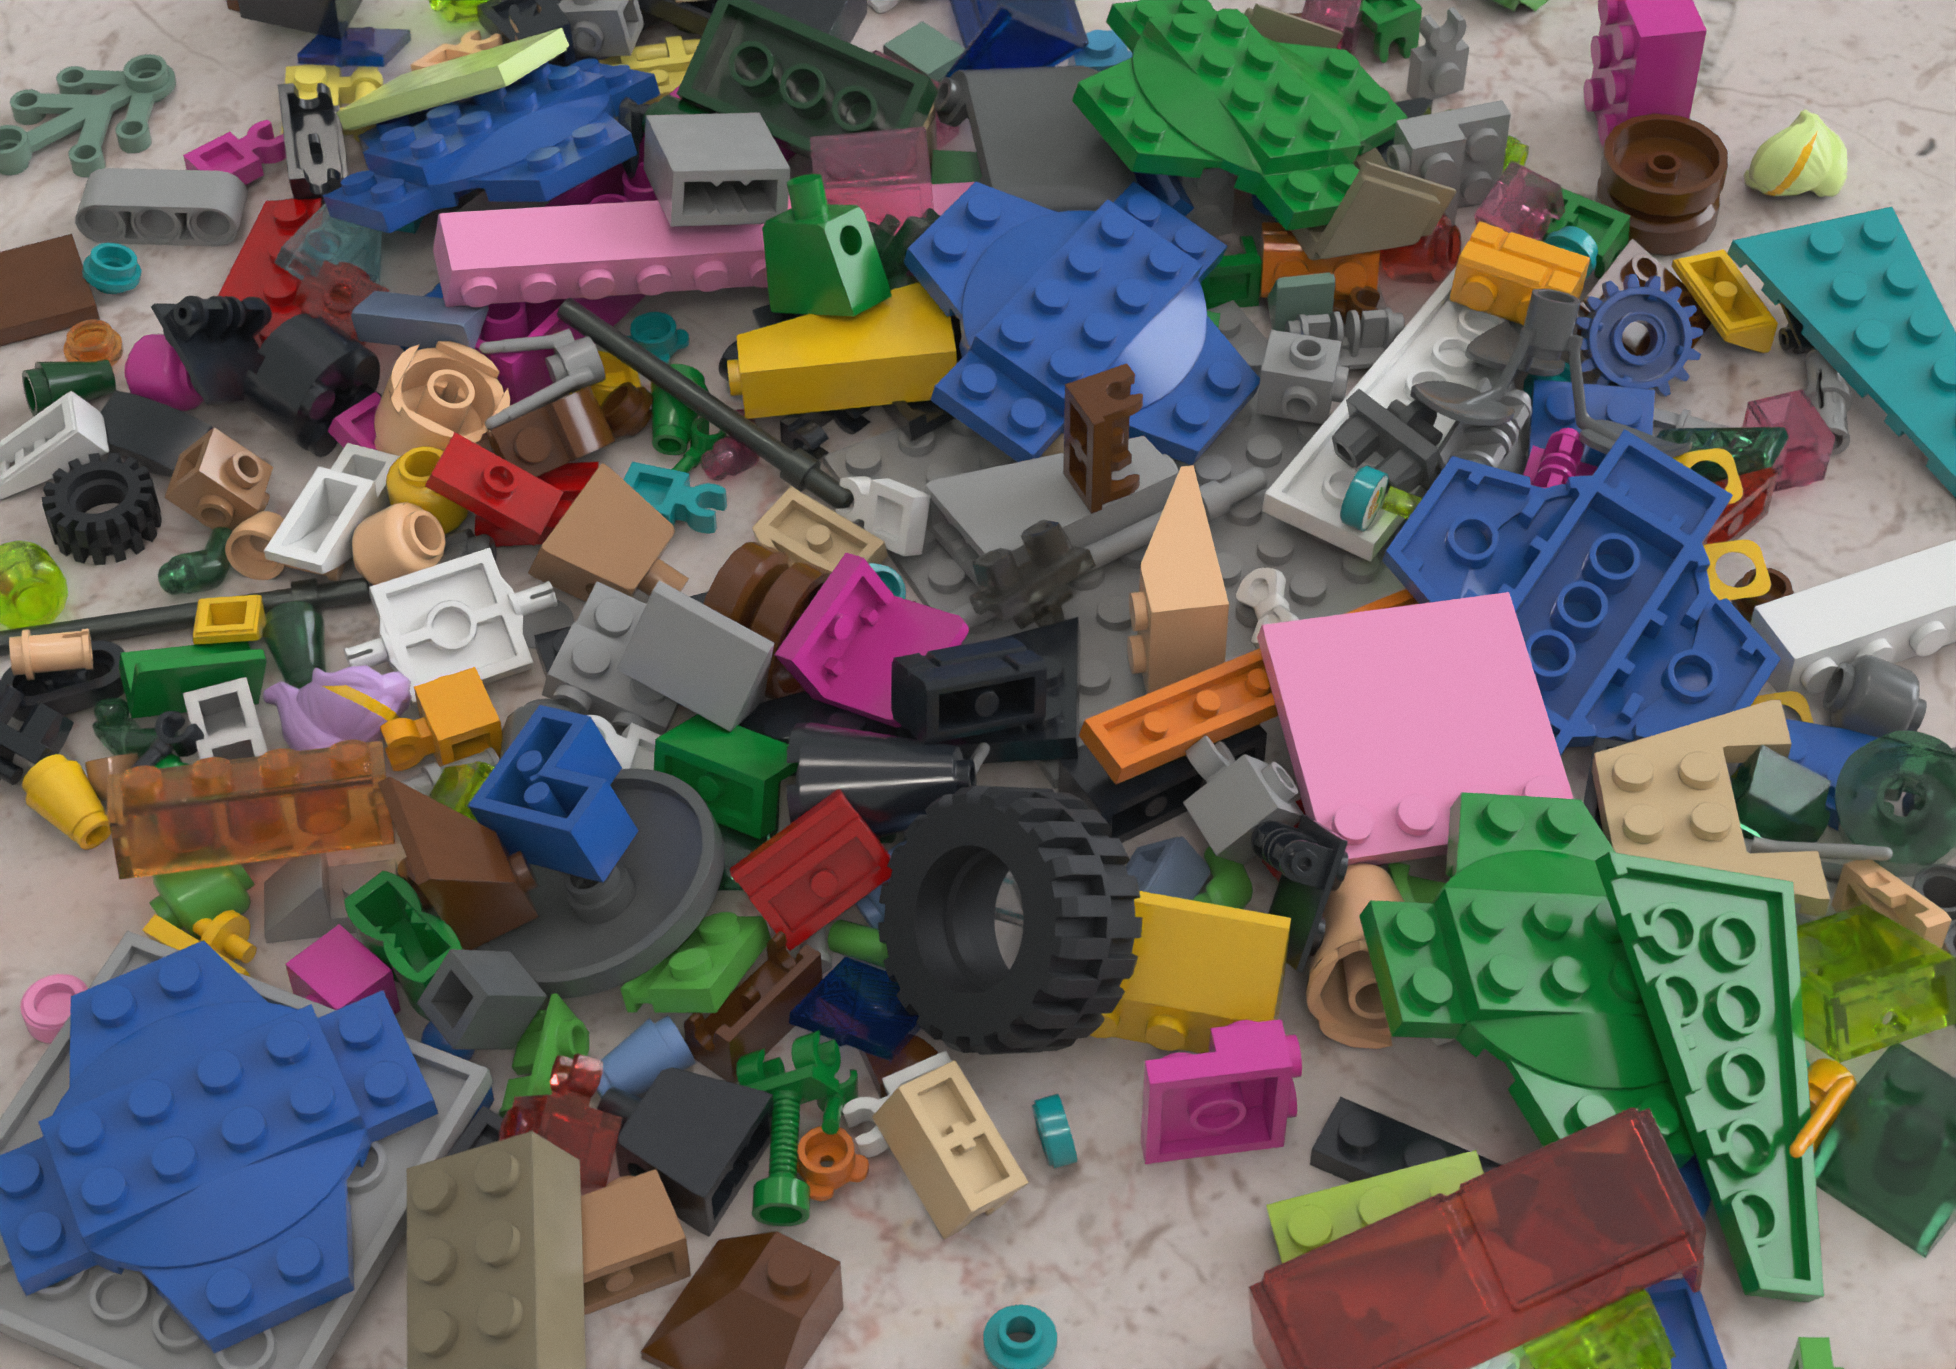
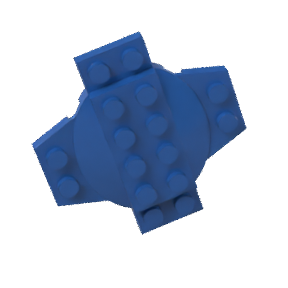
M593 58L575 62L567 67L551 65L549 62H546L507 87L376 123L375 128L358 135L368 170L356 172L345 177L341 181L342 187L323 196L330 217L390 234L436 209L458 206V198L477 188L485 189L489 202H547L637 155L631 132L617 122L619 105L625 97L631 98L637 104H643L661 95L655 74L632 70L629 65L612 66L601 64L598 59Z
M975 181L908 247L904 259V264L947 317L956 315L960 319L962 338L959 348L962 359L935 385L931 401L1015 461L1020 462L1039 458L1060 434L1064 433L1065 384L1127 363L1135 373V383L1131 385L1130 395L1143 394L1142 408L1136 414L1131 415L1129 419V439L1145 436L1161 454H1167L1173 459L1193 465L1254 397L1260 384L1259 376L1207 316L1205 297L1200 283L1222 261L1228 246L1135 182L1114 202L1107 199L1097 211L1076 210L1056 212Z
M1626 429L1623 430L1593 475L1568 477L1565 484L1549 488L1531 485L1530 477L1452 456L1391 542L1382 560L1419 604L1510 593L1560 756L1563 755L1568 747L1592 746L1595 737L1633 742L1749 707L1781 659L1727 598L1719 600L1710 589L1707 574L1710 561L1702 542L1733 495Z
M203 940L71 996L69 1089L60 1100L53 1115L38 1121L44 1137L0 1155V1233L18 1282L26 1296L96 1265L122 1275L124 1269L139 1271L154 1286L157 1294L215 1354L354 1291L351 1205L348 1200L347 1179L355 1166L363 1168L371 1143L439 1113L383 990L317 1018L311 1004L301 1009H295L280 1004L268 1003Z

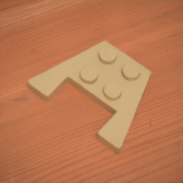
M1769 700L1594 753L1591 772L1603 833L1616 853L1793 881L1795 903L1801 904L1799 913L1812 916H1826L1830 897L1818 851L1748 853L1746 851L1726 763L1788 761L1792 743L1781 700Z

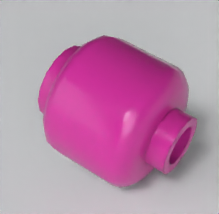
M164 334L145 335L133 345L124 367L125 379L131 394L160 402L180 411L195 409L204 401L202 396L194 389L188 371L174 347L166 340Z

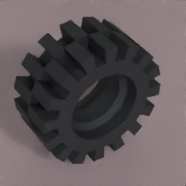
M110 452L107 461H101L99 453L88 454L90 463L82 465L78 458L68 462L70 467L69 473L60 468L52 474L55 483L46 482L43 488L45 497H42V505L55 545L58 544L60 552L66 557L73 553L74 560L84 564L88 556L92 555L94 565H105L106 556L114 554L117 563L127 560L125 550L129 548L136 555L143 551L145 547L142 539L153 542L156 538L157 532L155 527H161L162 522L161 510L150 473L145 466L139 467L138 460L129 456L122 463L120 453ZM119 504L113 509L102 513H85L98 505Z

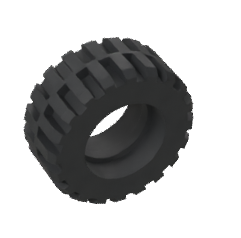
M970 786L960 788L955 794L943 795L925 810L927 815L919 814L903 833L907 841L905 845H898L893 850L887 867L892 869L890 881L883 883L881 887L879 903L885 904L884 922H878L879 942L886 943L889 958L883 960L888 978L892 982H898L901 989L896 996L910 1015H919L916 1023L935 1040H942L950 1049L962 1053L990 1055L1057 1051L1072 1046L1078 1038H1087L1105 1020L1101 1013H1112L1125 993L1120 987L1122 980L1131 978L1138 956L1132 954L1134 938L1142 936V917H1135L1134 899L1141 897L1137 878L1127 873L1125 864L1131 860L1119 838L1108 837L1112 828L1096 810H1088L1083 800L1069 793L1055 792L1053 789ZM1009 870L1018 886L1023 906L1021 944L1010 970L1000 953L995 933L997 896Z

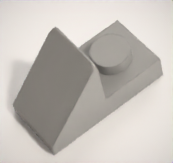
M322 837L314 838L264 882V932L266 943L322 937L338 924L350 934L356 933L346 912L344 899L381 871L398 875L396 859L329 867Z

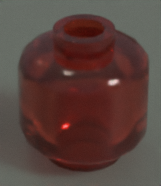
M1444 213L1432 234L1421 236L1414 245L1380 250L1379 261H1381L1384 273L1395 282L1433 284L1442 281L1448 271H1452L1457 266L1461 254V234L1459 228L1456 225H1452L1450 218Z

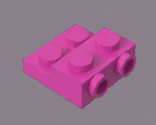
M1281 1019L1264 1022L1242 1020L1231 1023L1228 1026L1211 1028L1209 1053L1192 1055L1186 1052L1169 1054L1161 1059L1145 1060L1140 1137L1145 1164L1284 1147L1287 1118L1297 1116V1096L1293 1078L1302 1076V1058L1297 1036L1295 1034L1285 1035Z

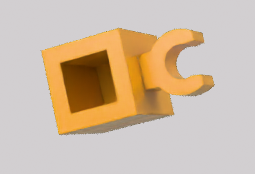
M475 667L451 675L441 676L433 681L414 686L420 718L416 720L397 718L380 726L387 745L384 748L385 754L393 771L409 769L417 765L426 755L432 753L439 767L483 752L489 747H493L500 759L501 722Z

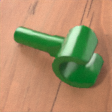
M703 417L696 419L691 425L690 449L671 470L689 473L700 463L715 464L722 461L726 450V433L720 430L716 434L709 435L710 422Z
M850 1069L849 1079L839 1083V1093L817 1099L818 1107L824 1112L821 1126L824 1133L833 1135L838 1132L841 1115H843L842 1108L849 1101L858 1098L857 1070Z

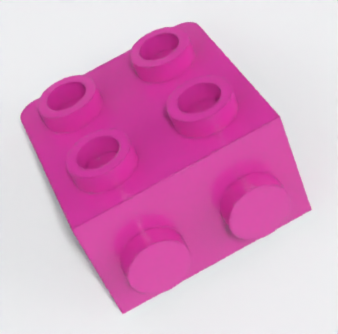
M845 553L774 655L812 699L893 727H901L893 719L891 711V662H893V658L916 653L925 656L928 651L959 646L966 638L969 628L958 615L894 596L863 557Z

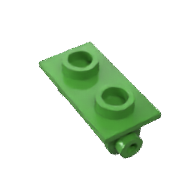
M557 993L551 994L547 1011L538 1010L517 1043L511 1068L517 1075L531 1074V1076L508 1079L502 1107L498 1115L525 1132L542 1131L552 1144L563 1148L569 1120L576 1107L575 1094L583 1060L589 1052L590 1032Z

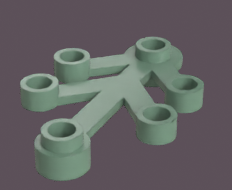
M144 54L129 60L125 64L123 71L86 70L80 66L67 67L61 70L56 77L60 94L40 93L32 89L15 93L10 99V105L14 119L19 124L33 125L39 123L46 117V114L61 115L28 132L19 126H0V173L3 175H16L25 171L29 166L33 152L82 128L78 143L71 147L68 155L74 174L79 177L88 178L92 172L105 168L106 164L101 147L113 111L129 104L126 119L119 122L115 128L119 147L127 153L145 151L152 143L148 121L153 105L163 100L176 87V77L173 69L167 65L162 57ZM93 89L108 90L101 95H91Z

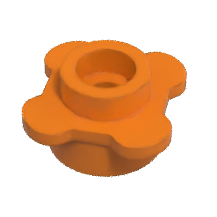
M821 1126L813 1128L804 1134L798 1144L797 1172L810 1186V1198L813 1200H829L836 1189L848 1182H861L868 1176V1159L863 1155L855 1153V1146L851 1136L841 1127L833 1135L824 1133ZM824 1161L834 1162L830 1167H823L820 1164Z

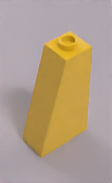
M920 282L891 290L892 297L854 317L807 314L736 335L738 359L727 360L730 395L743 396L744 413L747 419L888 405L894 401L905 400L906 403L931 400L935 385L957 364L951 316L947 317Z

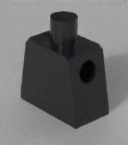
M671 1067L659 1073L642 1099L619 1088H609L597 1107L595 1124L617 1134L614 1145L620 1177L638 1176L656 1169L677 1218L698 1232L710 1237L771 1143L773 1096L762 1090Z

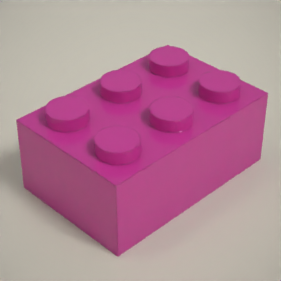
M1598 0V14L1601 24L1599 35L1593 36L1591 40L1593 72L1592 78L1585 80L1583 94L1587 111L1594 112L1598 121V135L1601 145L1604 147L1605 139L1615 126L1631 117L1658 113L1679 115L1690 119L1707 32L1693 0Z

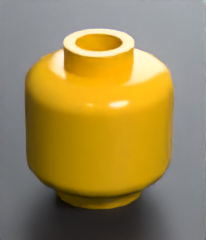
M426 446L413 448L397 458L389 467L386 487L390 506L404 502L417 505L435 516L441 524L444 534H447L461 525L467 518L469 510L425 487L444 450Z

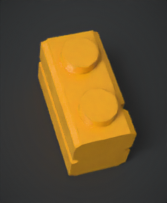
M1479 221L1470 237V241L1467 242L1459 256L1449 299L1472 310L1482 311L1524 326L1532 290L1534 289L1561 291L1580 299L1590 258L1520 234L1507 233L1501 228Z

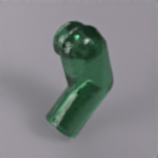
M108 698L99 701L94 707V716L97 721L93 723L92 727L95 736L114 756L138 753L140 758L158 738L155 728H141L134 719L129 717L128 704L121 698ZM178 731L175 733L174 737L179 736Z

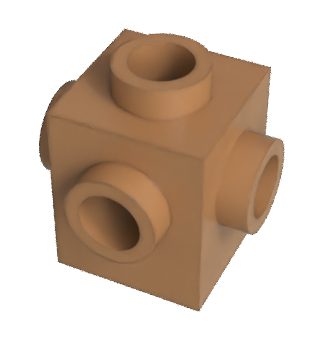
M214 427L179 455L164 498L199 520L203 525L225 537L240 523L265 510L270 499V495L265 491L273 466Z

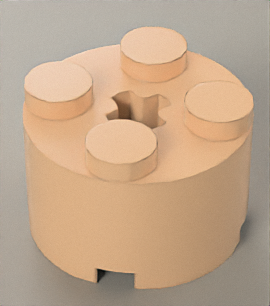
M438 341L435 348L418 350L419 345H416L404 351L392 369L376 409L374 418L376 437L374 443L377 451L402 456L409 450L422 446L445 450L454 432L491 451L492 446L486 436V432L490 431V429L486 428L485 421L510 406L508 388L504 392L502 385L497 379L500 372L493 362L477 350L452 341Z

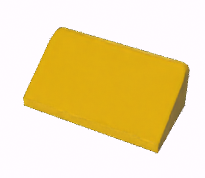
M1724 249L1672 261L1671 267L1724 341L1760 353H1767L1771 350L1778 322Z

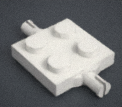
M490 548L370 586L369 595L380 622L379 638L350 648L346 647L344 648V654L347 663L349 662V667L366 665L373 667L389 662L390 667L395 672L399 671L411 681L409 691L412 699L410 705L414 709L417 708L414 686L433 681L441 676L451 675L475 667L483 685L532 669L534 662L523 636V616L550 607H557L555 592H552L553 587L549 581L514 593L510 585L501 577Z

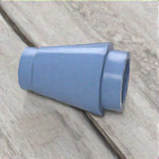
M666 1016L656 1023H653L650 1018L603 1057L596 1066L586 1072L601 1098L611 1087L619 1088L637 1096L648 1091L662 1070L671 1067L685 1070L696 1064L676 1025L669 1016Z

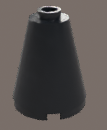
M814 722L796 723L790 734L787 763H799L796 773V784L786 785L790 824L840 788L855 811L859 813L877 838L905 831L919 814L927 815L925 811L927 807L943 795L955 794L960 788L977 786L974 761L972 759L963 760L962 752L957 746L939 743L923 744L915 739Z

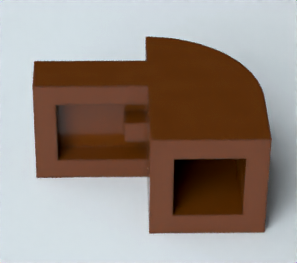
M591 386L486 432V436L497 456L536 477L615 442V438Z

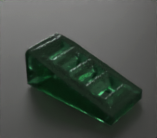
M1785 427L1666 429L1661 430L1657 438L1677 444L1693 442L1691 450L1688 452L1714 448L1724 449L1732 455L1738 475H1743L1772 467L1786 445L1789 436ZM1701 461L1690 468L1711 482L1728 479L1723 467L1715 462Z

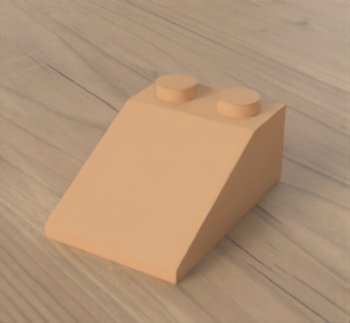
M1194 465L1181 466L1140 564L1139 592L1129 593L1131 625L1133 631H1138L1137 635L1128 636L1127 638L1129 666L1132 674L1142 673L1146 694L1225 662L1229 602Z

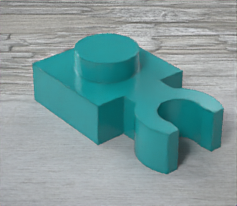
M632 461L623 479L673 526L676 520L687 522L688 526L696 532L705 534L715 533L717 529L716 511L707 508L725 511L727 508L725 488L711 483L691 487L690 476L686 472Z

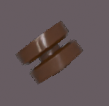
M1658 113L1631 117L1615 126L1604 141L1601 174L1598 178L1594 201L1630 215L1629 241L1633 239L1649 254L1669 255L1689 251L1705 242L1716 226L1720 207V193L1724 188L1728 169V150L1717 134L1702 123L1679 115Z
M746 542L735 550L720 568L703 604L774 642L765 690L766 697L777 699L803 692L805 689L774 654L832 572L809 562H796L792 565V561L786 553L759 542Z

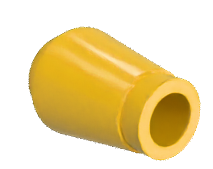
M55 754L40 760L27 772L22 781V788L26 792V804L71 840L77 842L82 849H93L111 835L114 824L108 818L104 807L79 762L68 760L64 755Z

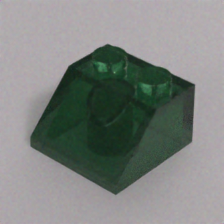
M1895 1040L1858 1082L1814 1153L1816 1186L1924 1258L1930 1254L1956 1222V1078Z

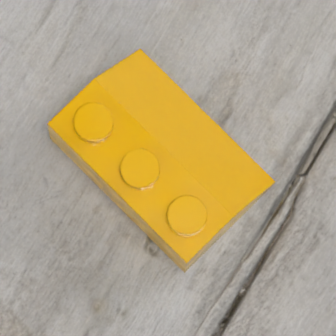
M1139 891L1141 898L1134 899L1135 917H1142V936L1134 938L1132 954L1138 956L1133 975L1130 979L1122 980L1120 987L1125 993L1112 1013H1101L1105 1020L1089 1036L1096 1038L1115 1037L1142 1042L1165 1051L1185 1050L1195 1053H1209L1211 1028L1228 1026L1231 1023L1242 1020H1252L1255 1022L1278 1020L1283 998L1291 918Z

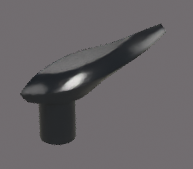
M625 97L619 105L618 122L631 132L637 155L622 162L628 178L632 179L636 174L639 162V145L643 138V118L651 104H637L631 98Z

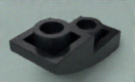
M115 390L100 412L104 418L109 446V452L107 453H120V456H130L138 460L142 466H145L149 473L172 477L179 455L213 428L211 425L178 409L142 396Z

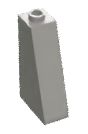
M1145 436L1129 439L1128 450L1132 454V463L1119 471H1112L1111 479L1121 480L1127 475L1139 474L1140 486L1131 495L1103 504L1102 510L1092 514L1063 474L1064 453L939 478L925 484V493L931 495L926 528L982 593L987 594L1162 511L1179 470L1172 458L1167 454H1161Z

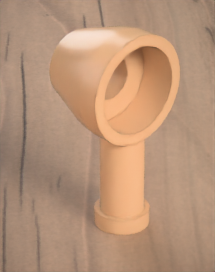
M261 511L240 523L232 531L225 545L226 557L232 567L242 575L256 580L275 578L282 572L284 567L327 576L328 580L340 581L345 563L327 573L320 574L267 560L264 550L284 520L280 515L270 511Z

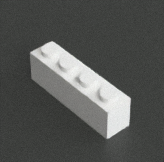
M1956 540L1755 606L1750 625L1781 658L1768 678V681L1777 693L1795 691L1803 695L1806 693L1815 694L1826 690L1836 668L1843 662L1850 664L1859 656L1872 655L1894 664L1917 655H1931L1941 647L1955 643Z

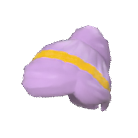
M367 665L351 666L333 673H326L315 668L312 672V682L301 689L280 681L264 690L263 699L266 703L277 707L283 738L299 760L320 771H336L349 760L354 751L364 749L382 739L383 735L380 726L390 720L400 718L403 712L409 708V703L412 699L409 691L411 681L399 671L381 675Z

